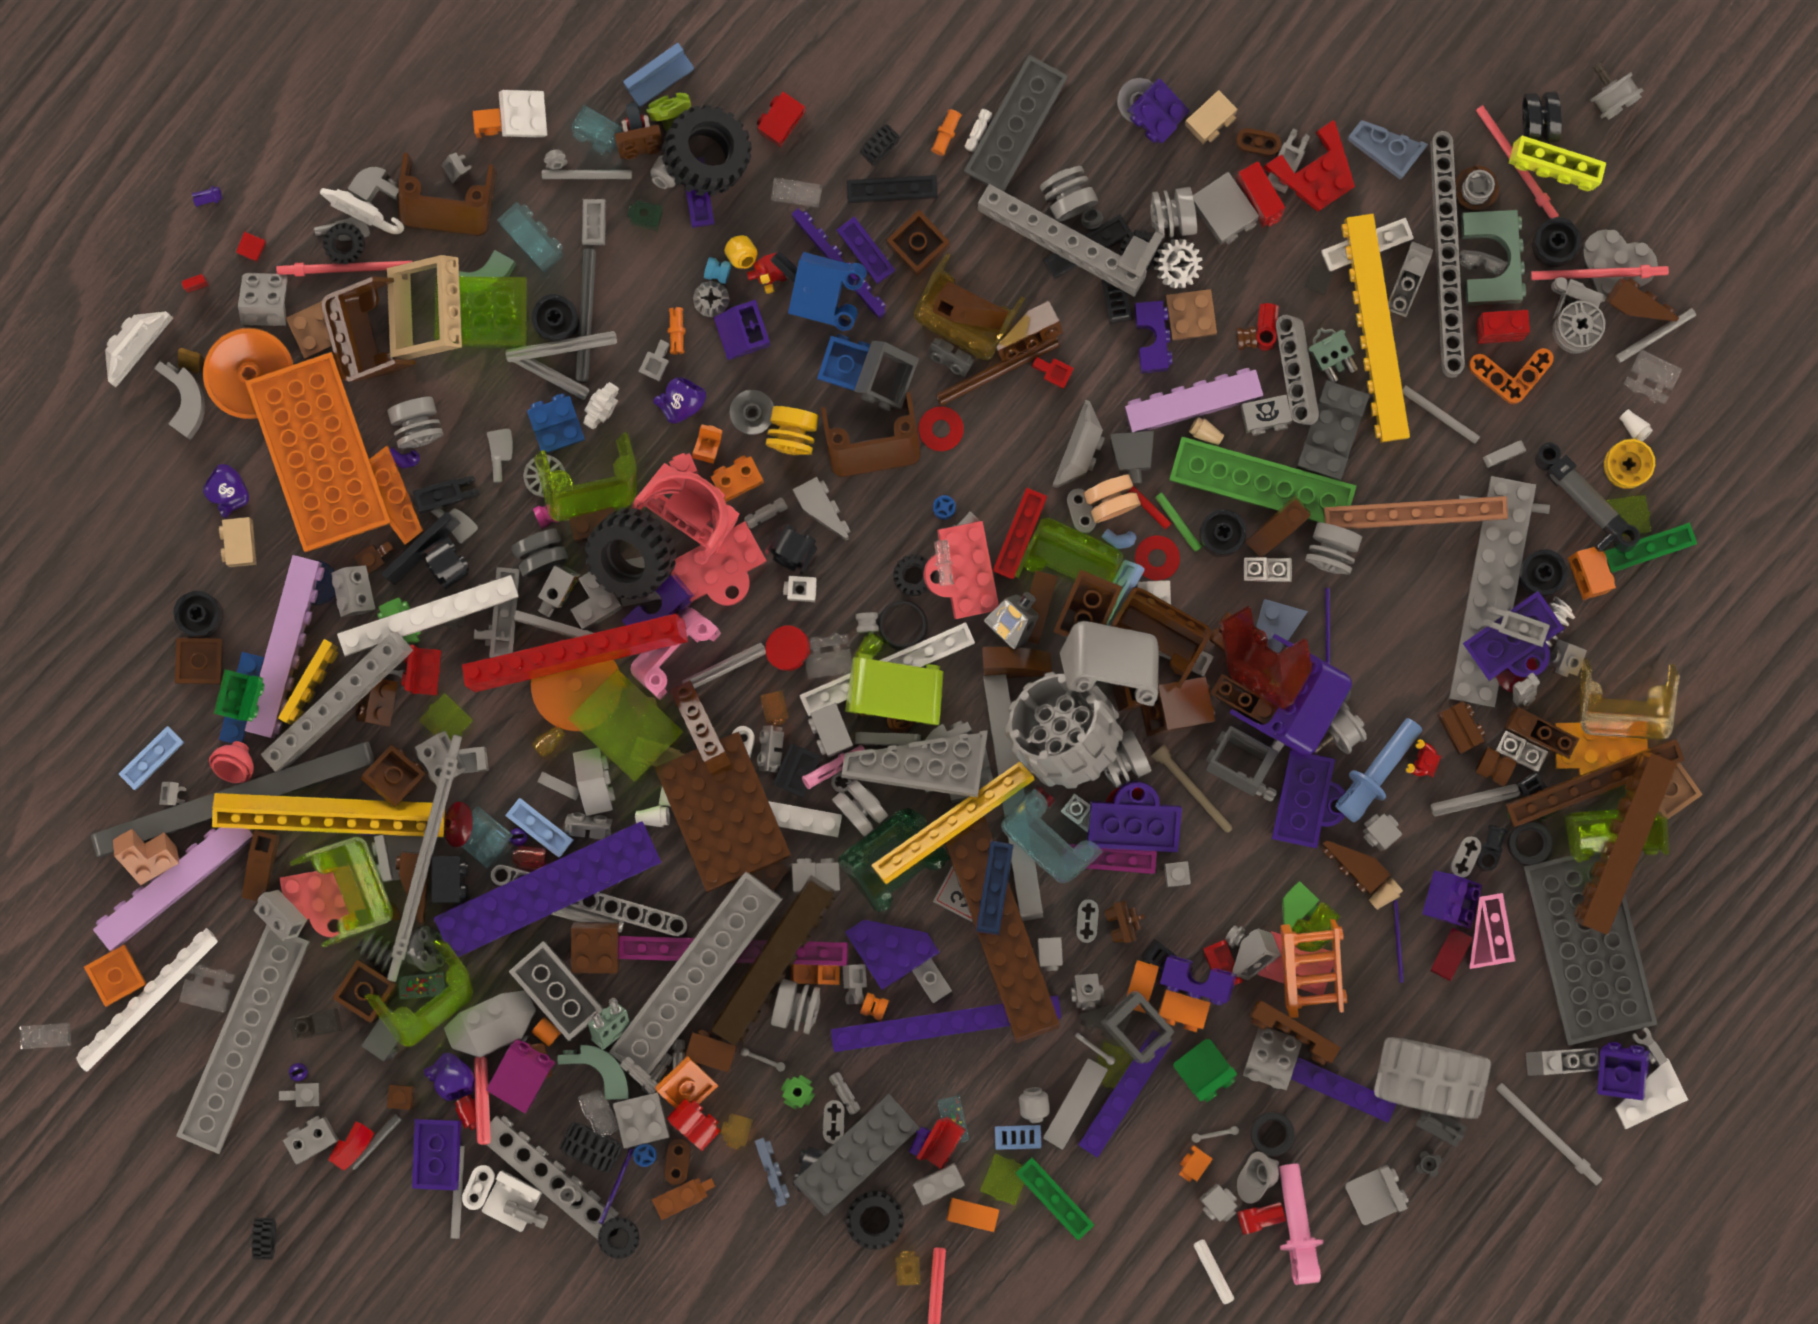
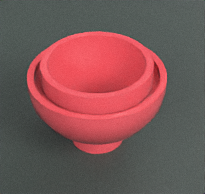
M239 741L233 742L232 745H224L217 748L209 758V764L213 772L219 778L230 783L247 782L251 779L254 771L253 760L248 753L249 748L246 744Z

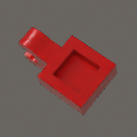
M1036 357L1032 365L1034 369L1046 373L1043 380L1061 389H1064L1074 369L1053 358L1050 364Z

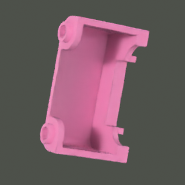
M687 607L677 613L678 616L685 620L687 637H692L697 643L708 639L714 642L720 636L721 632L695 609ZM681 644L641 653L631 665V673L635 679L659 700L667 694L665 689L667 676L660 667Z

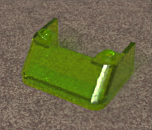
M628 432L623 433L616 440L620 457L613 465L614 477L573 485L571 477L567 472L562 470L550 471L545 450L540 451L534 458L547 510L553 520L565 521L611 507L614 509L627 507L634 502L637 497V466Z
M1044 518L1040 521L1024 553L1015 577L1019 578L1024 567L1031 572H1035L1036 570L1042 571L1047 566L1075 580L1080 569L1113 582L1124 556L1121 551L1056 520Z
M1617 809L1576 812L1565 815L1570 852L1577 863L1590 860V856H1593L1594 852L1600 851L1603 841L1609 838L1611 832L1608 831L1612 819L1617 818L1619 813ZM1659 810L1642 849L1646 855L1658 854V851H1661L1664 855H1669L1667 818Z
M352 837L304 853L290 862L291 866L311 860L314 869L318 873L328 874L333 872L349 914L339 919L337 923L339 934L321 943L322 947L355 937L392 919L393 909L369 847L363 838Z
M435 940L433 944L450 966L445 976L449 987L416 1013H413L408 1008H398L391 1014L379 996L369 993L365 995L396 1041L403 1046L410 1047L415 1045L472 999L473 988L469 973L448 942Z

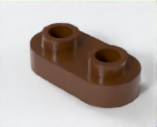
M1245 128L1238 133L1236 138L1237 147L1243 152L1270 157L1276 155L1281 148L1279 136L1271 132ZM1250 138L1251 144H1245L1243 139ZM1267 142H1271L1273 144V148L1268 149L1266 148L1265 144Z
M684 1139L673 1140L667 1149L665 1178L673 1185L682 1184L688 1177L691 1148ZM676 1146L683 1148L681 1155L675 1153ZM674 1169H678L680 1171V1176L678 1178L672 1176V1171Z

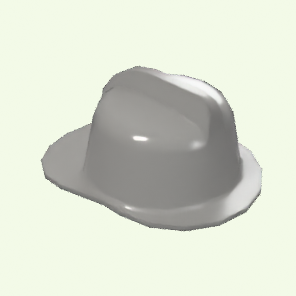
M1262 1152L1251 1154L1237 1179L1238 1195L1244 1202H1257L1267 1188L1276 1184L1279 1177L1278 1160L1268 1158Z

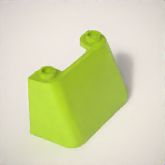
M859 654V658H853L845 712L864 713L866 715L917 723L922 722L927 725H939L944 671L939 670L940 666L926 664V668L890 663L872 660L873 655Z

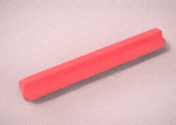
M483 1056L474 1058L477 1143L487 1145L491 1142L489 1092L486 1090L488 1087L487 1058Z
M936 1247L933 1249L928 1324H940L945 1248Z

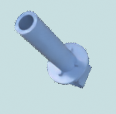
M1409 718L1405 719L1364 774L1354 770L1349 773V777L1354 783L1338 800L1336 808L1350 821L1356 822L1360 819L1374 798L1380 801L1386 798L1385 792L1380 788L1381 784L1423 731L1415 721Z

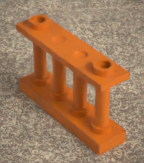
M1330 919L1331 930L1301 934L1293 932L1290 924L1280 925L1285 1005L1290 1018L1299 1017L1298 1009H1301L1302 1006L1335 1002L1339 1012H1344L1347 994L1342 986L1340 941L1343 940L1342 927H1338L1335 919ZM1332 939V951L1303 955L1294 953V946H1298V943ZM1333 960L1334 972L1304 976L1296 974L1295 967H1299V964ZM1334 981L1335 993L1305 997L1297 995V988H1300V985Z

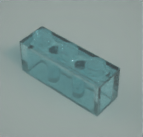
M516 202L497 221L538 268L545 273L564 256L561 251L563 246L555 237L552 240L546 234L548 229L540 221L536 223L531 218L533 213L525 204L521 207Z

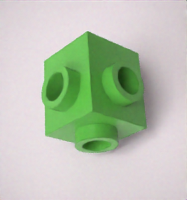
M802 1075L799 1078L794 1076L792 1080L787 1078L781 1088L784 1091L782 1097L786 1098L784 1103L794 1109L797 1106L802 1108L804 1104L809 1106L815 1096L812 1093L814 1087L810 1086L812 1081ZM800 1088L802 1090L801 1096L796 1097L793 1094V1090Z

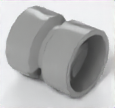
M1485 170L1473 171L1462 185L1461 192L1463 198L1468 203L1474 205L1484 203L1494 190V179Z

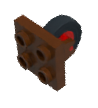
M637 103L627 104L628 118L621 120L623 132L614 134L620 158L634 159L638 155L646 153L649 155L659 153L663 145L659 124L650 126L648 115L640 114Z

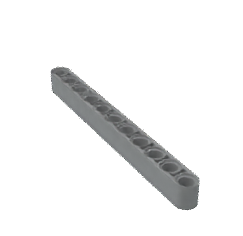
M1440 131L1435 134L1430 143L1441 367L1445 376L1454 378L1463 371L1465 365L1453 138L1450 133ZM1444 139L1447 142V147H1438L1436 140ZM1445 161L1448 164V169H1439L1437 162ZM1438 184H1447L1449 192L1440 191ZM1442 205L1448 206L1451 211L1450 214H1442L1439 207ZM1441 228H1449L1452 232V236H1443L1441 234ZM1450 250L1453 258L1445 259L1442 256V251ZM1443 273H1452L1454 280L1451 282L1446 281L1443 278ZM1444 295H1453L1455 303H1446ZM1448 316L1455 318L1456 325L1453 327L1447 325L1445 318ZM1447 339L1456 340L1457 348H1449L1446 343ZM1455 361L1459 366L1458 371H1451L1448 368V362Z
M1006 674L983 676L998 776L1019 762V759L1012 752L1013 744L1005 734V726L1009 723L1010 718L1008 710L1011 705ZM1023 788L1002 804L1008 843L1014 844L1011 863L1019 913L1022 921L1043 918V910Z

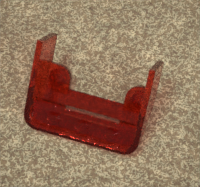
M1249 606L1221 621L1227 666L1231 677L1237 683L1281 709L1291 706L1312 672L1308 640L1304 638L1279 654L1268 648L1266 633L1254 626L1252 610Z

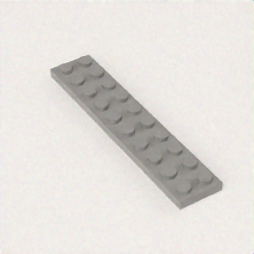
M1494 476L1490 477L1487 497L1507 496L1508 519L1482 521L1449 695L1451 700L1495 707L1499 687L1497 678L1495 677L1491 681L1486 678L1463 643L1487 627L1482 625L1484 620L1494 622L1501 617L1490 614L1487 611L1489 606L1503 611H1510L1514 607L1536 489L1535 484Z
M745 872L609 1053L620 1062L626 1057H630L635 1062V1065H639L649 1075L783 898L753 875Z
M266 925L178 1130L177 1137L220 1154L310 941L298 936L282 941Z

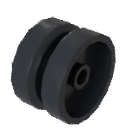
M1556 91L1545 92L1541 100L1537 93H1525L1523 95L1522 124L1525 137L1540 141L1543 133V137L1547 142L1560 140L1562 116L1560 99Z

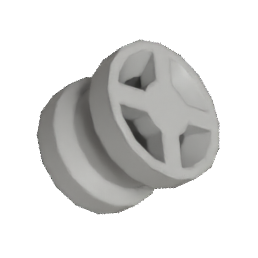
M878 613L855 614L858 621L857 633L879 631V626L876 625Z

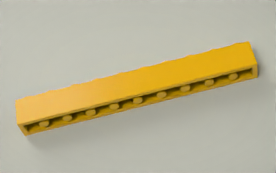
M1374 213L1348 217L1344 220L1345 224H1342L1341 227L1343 237H1347L1348 246L1345 247L1346 258L1351 260L1352 268L1349 269L1350 282L1355 284L1356 291H1352L1354 305L1358 304L1359 313L1356 314V321L1358 327H1362L1363 335L1360 336L1361 349L1366 351V358H1363L1365 372L1369 371L1370 380H1367L1368 393L1373 394L1374 402L1371 403L1372 416H1376L1377 425H1374L1376 439L1380 438V443L1408 439L1410 434Z
M215 793L212 827L424 836L433 803L401 801L395 808L388 801ZM445 810L437 837L444 836Z

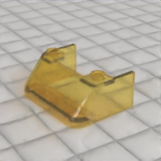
M947 253L932 273L914 311V317L921 325L982 360H989L1014 322L1025 298L1021 296L1012 310L999 306L1008 311L1001 330L952 322L932 312L938 294L946 283L950 281L956 285L954 277L944 271L951 256Z
M1584 658L1579 698L1580 725L1586 734L1657 740L1666 739L1672 734L1680 676L1675 664H1670L1667 685L1653 686L1648 692L1647 701L1602 698V687L1597 681L1591 680L1592 668L1588 658Z

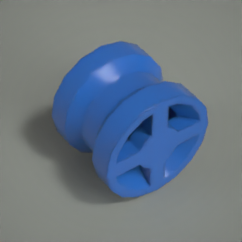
M942 495L934 501L933 511L937 518L947 520L954 515L956 504L951 497Z
M647 1143L637 1146L633 1152L635 1163L642 1167L650 1166L657 1157L656 1149Z

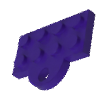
M1539 591L1510 611L1550 625L1543 647L1498 632L1499 630L1485 627L1463 643L1489 681L1507 669L1519 677L1526 678L1532 672L1538 676L1547 668L1550 661V649L1546 642L1565 628ZM1503 617L1498 618L1494 623L1501 625ZM1537 658L1540 661V666L1537 670L1528 669L1527 662L1529 659Z
M1290 750L1271 839L1317 849L1321 827L1336 825L1344 819L1345 815L1343 813H1335L1330 807L1333 800H1339L1346 793L1340 785L1331 782L1335 759L1313 754L1303 755L1295 750Z
M1141 781L1126 783L1118 789L1113 802H1090L1087 847L1178 852L1182 807L1160 805L1157 793L1147 783ZM1137 787L1142 788V797L1138 799L1132 798L1133 789Z

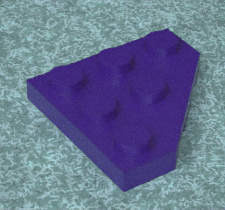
M868 920L861 921L845 932L882 990L940 953L926 932Z

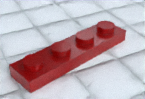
M1026 488L993 568V573L1014 580L1046 502V495Z

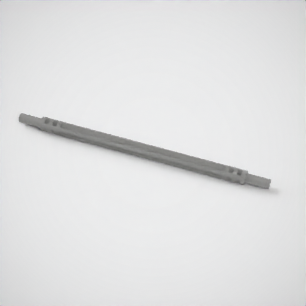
M453 735L448 756L444 758L417 864L391 954L393 959L387 978L390 981L396 982L401 961L405 959L458 763L456 758L462 740L460 736Z

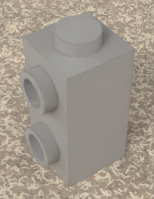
M279 890L264 892L260 895L254 909L255 913L282 941L297 937L307 921Z

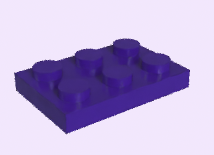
M415 1119L412 1189L458 1190L461 1121Z

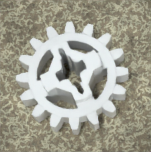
M1172 239L1171 244L1163 243L1165 249H1158L1157 252L1160 254V257L1154 258L1158 262L1154 270H1160L1157 278H1164L1163 284H1170L1171 288H1185L1186 284L1192 285V277L1199 278L1196 271L1202 270V267L1198 265L1202 258L1196 256L1199 253V249H1192L1194 244L1186 243V240L1179 239V241Z
M609 382L602 390L598 389L591 396L584 410L588 413L583 422L585 425L594 429L598 423H604L607 418L609 419L618 403V400L615 399L619 390L617 386Z

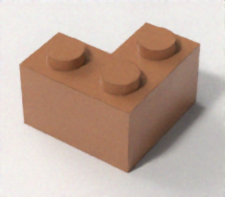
M133 829L113 839L115 858L140 885L179 864L177 846L165 832L146 843L143 842Z

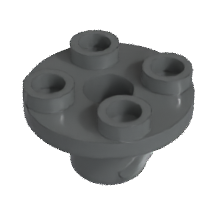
M429 926L415 928L410 936L405 960L425 972L442 967L444 958L443 937L439 931L435 932Z

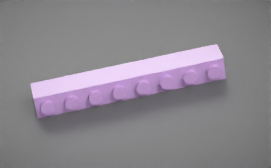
M292 555L260 673L265 687L263 694L258 699L259 711L257 717L253 718L252 722L247 721L245 728L247 732L274 739L281 732L282 722L278 717L288 701L286 699L287 693L292 690L294 685V678H292L293 670L297 669L300 663V656H298L299 648L305 644V626L311 622V604L316 602L318 590L315 589L317 582L322 580L324 568H321L322 563Z
M243 828L211 829L203 836L205 838L204 841L199 845L194 843L186 850L187 854L179 859V864L151 879V883L145 888L141 886L132 893L133 898L128 902L125 900L114 907L115 912L109 917L105 915L96 922L97 927L93 929L109 951L117 949L250 843L254 832L252 829Z

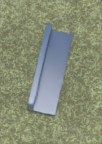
M676 43L624 80L623 83L638 106L642 107L693 71L694 67L684 54L682 47L679 43Z

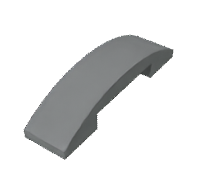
M1089 1058L1087 1059L1043 1139L1064 1149L1108 1069Z

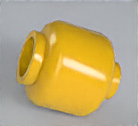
M744 235L732 237L727 242L724 250L730 263L738 269L751 267L758 255L752 241Z

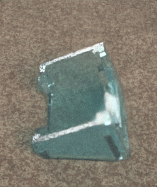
M1036 789L1027 792L1002 821V830L1059 883L1070 882L1095 861L1103 851L1095 843L1087 840L1080 842L1075 848L1066 843L1040 819L1047 809V801L1043 795Z

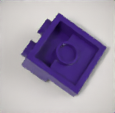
M1157 79L1127 110L1131 115V121L1138 127L1142 126L1146 131L1145 136L1153 143H1163L1178 128L1176 125L1190 112L1161 79Z
M1609 1042L1607 1045H1604L1600 1051L1597 1094L1643 1101L1645 1098L1650 1051H1644V1047L1633 1045L1630 1049L1621 1048V1044L1617 1042Z

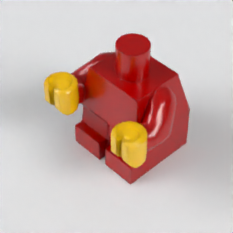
M776 253L762 257L753 263L755 270L747 272L749 281L758 278L760 284H766L764 286L766 294L775 291L772 282L777 280L781 282L787 281L786 275L771 262V258Z
M1421 739L1417 740L1418 744L1415 747L1419 749L1416 755L1418 759H1415L1413 764L1407 765L1406 772L1416 776L1426 775L1433 778L1442 756L1437 754L1436 749L1431 744Z

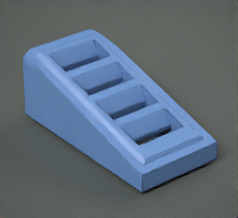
M1041 1125L995 1126V1150L1041 1148ZM1021 1130H1025V1144H1021ZM1029 1130H1034V1144H1030ZM1002 1131H1007V1144L1002 1145ZM1011 1131H1016V1144H1012Z

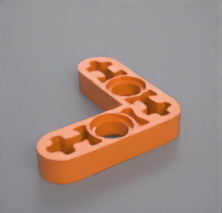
M1542 348L1537 350L1514 378L1483 354L1473 356L1469 361L1468 367L1474 376L1506 402L1518 404L1552 365L1554 357L1548 349ZM1538 354L1540 356H1543L1545 354L1548 356L1546 358L1548 364H1546L1545 362L1542 363L1538 368L1542 372L1539 373V371L1535 367L1531 366L1530 363L1532 362V364L1535 366V364L1540 359L1538 357ZM1474 360H1476L1477 362L1483 360L1484 363L1482 366L1487 370L1490 366L1493 368L1488 373L1486 378L1483 376V374H1485L1486 371H1484L1482 368H1479L1478 370L1474 368L1476 365ZM1530 370L1534 373L1535 379L1533 382L1529 383L1523 380L1522 374L1524 371ZM1499 373L1502 376L1503 382L1501 385H1494L1491 382L1492 374ZM1507 380L1511 383L1507 387L1511 390H1515V388L1519 390V398H1510L1511 392L1508 389H1505L1504 392L1500 390L1506 385Z

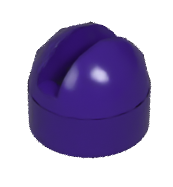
M522 828L511 830L509 840L513 845L522 846L527 842L528 835L526 831ZM523 834L524 837L512 839V835Z
M295 1063L289 1069L290 1078L297 1082L304 1080L308 1075V1069L302 1063ZM302 1068L303 1072L293 1077L292 1072Z

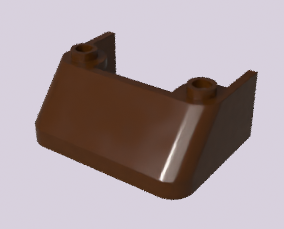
M403 153L399 180V219L403 225L410 228L470 236H482L488 231L497 174L493 164L488 165L486 186L474 185L470 187L466 192L465 201L421 196L422 186L420 181L410 176L412 159L408 153Z
M370 277L330 293L322 300V311L340 377L344 381L355 382L385 376L416 364L415 360L390 358V353L388 352L378 354L367 312L375 309L379 303L377 289L393 283L394 278Z
M910 392L906 393L909 415L902 416L895 421V436L850 444L849 435L844 429H829L825 407L821 408L831 469L836 476L849 477L914 465L919 461L921 452Z
M1133 588L1111 624L1112 627L1154 635L1158 642L1159 651L1171 657L1169 665L1173 672L1182 675L1176 686L1178 689H1181L1212 634L1210 628L1204 623L1142 588Z

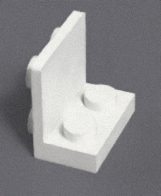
M502 1170L496 1178L497 1181L482 1208V1212L522 1232L527 1222L516 1218L514 1214L504 1213V1206L508 1200L516 1202L517 1206L523 1205L534 1210L542 1192L538 1188Z

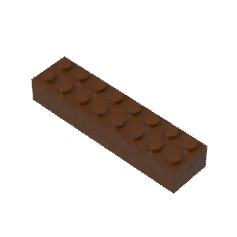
M1643 752L1642 756L1638 755L1634 763L1636 771L1634 776H1630L1626 783L1625 789L1628 790L1625 798L1621 797L1617 805L1619 813L1617 818L1612 819L1608 831L1611 832L1609 838L1604 840L1599 852L1602 855L1599 862L1596 861L1592 867V880L1590 883L1587 882L1583 889L1582 895L1585 897L1582 904H1578L1575 909V922L1606 935L1609 934L1677 763L1648 752Z

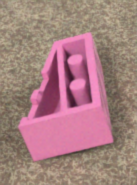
M1503 893L1480 897L1469 969L1516 961Z

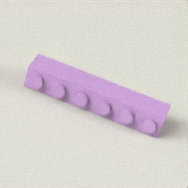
M1249 368L1237 371V375L1228 377V374H1223L1215 377L1213 382L1207 383L1206 380L1193 383L1194 387L1185 389L1184 386L1177 387L1171 390L1172 393L1163 395L1162 392L1150 395L1149 400L1142 402L1141 398L1131 400L1124 408L1130 432H1145L1262 399L1263 392L1256 370L1250 371Z

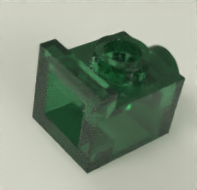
M636 200L635 205L631 204L628 211L631 224L658 232L663 207ZM642 210L648 211L646 217L640 216Z

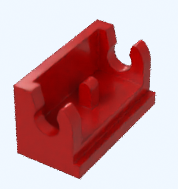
M1225 940L1202 949L1210 970L1218 968L1233 973L1235 961ZM1236 977L1234 986L1242 983V978Z

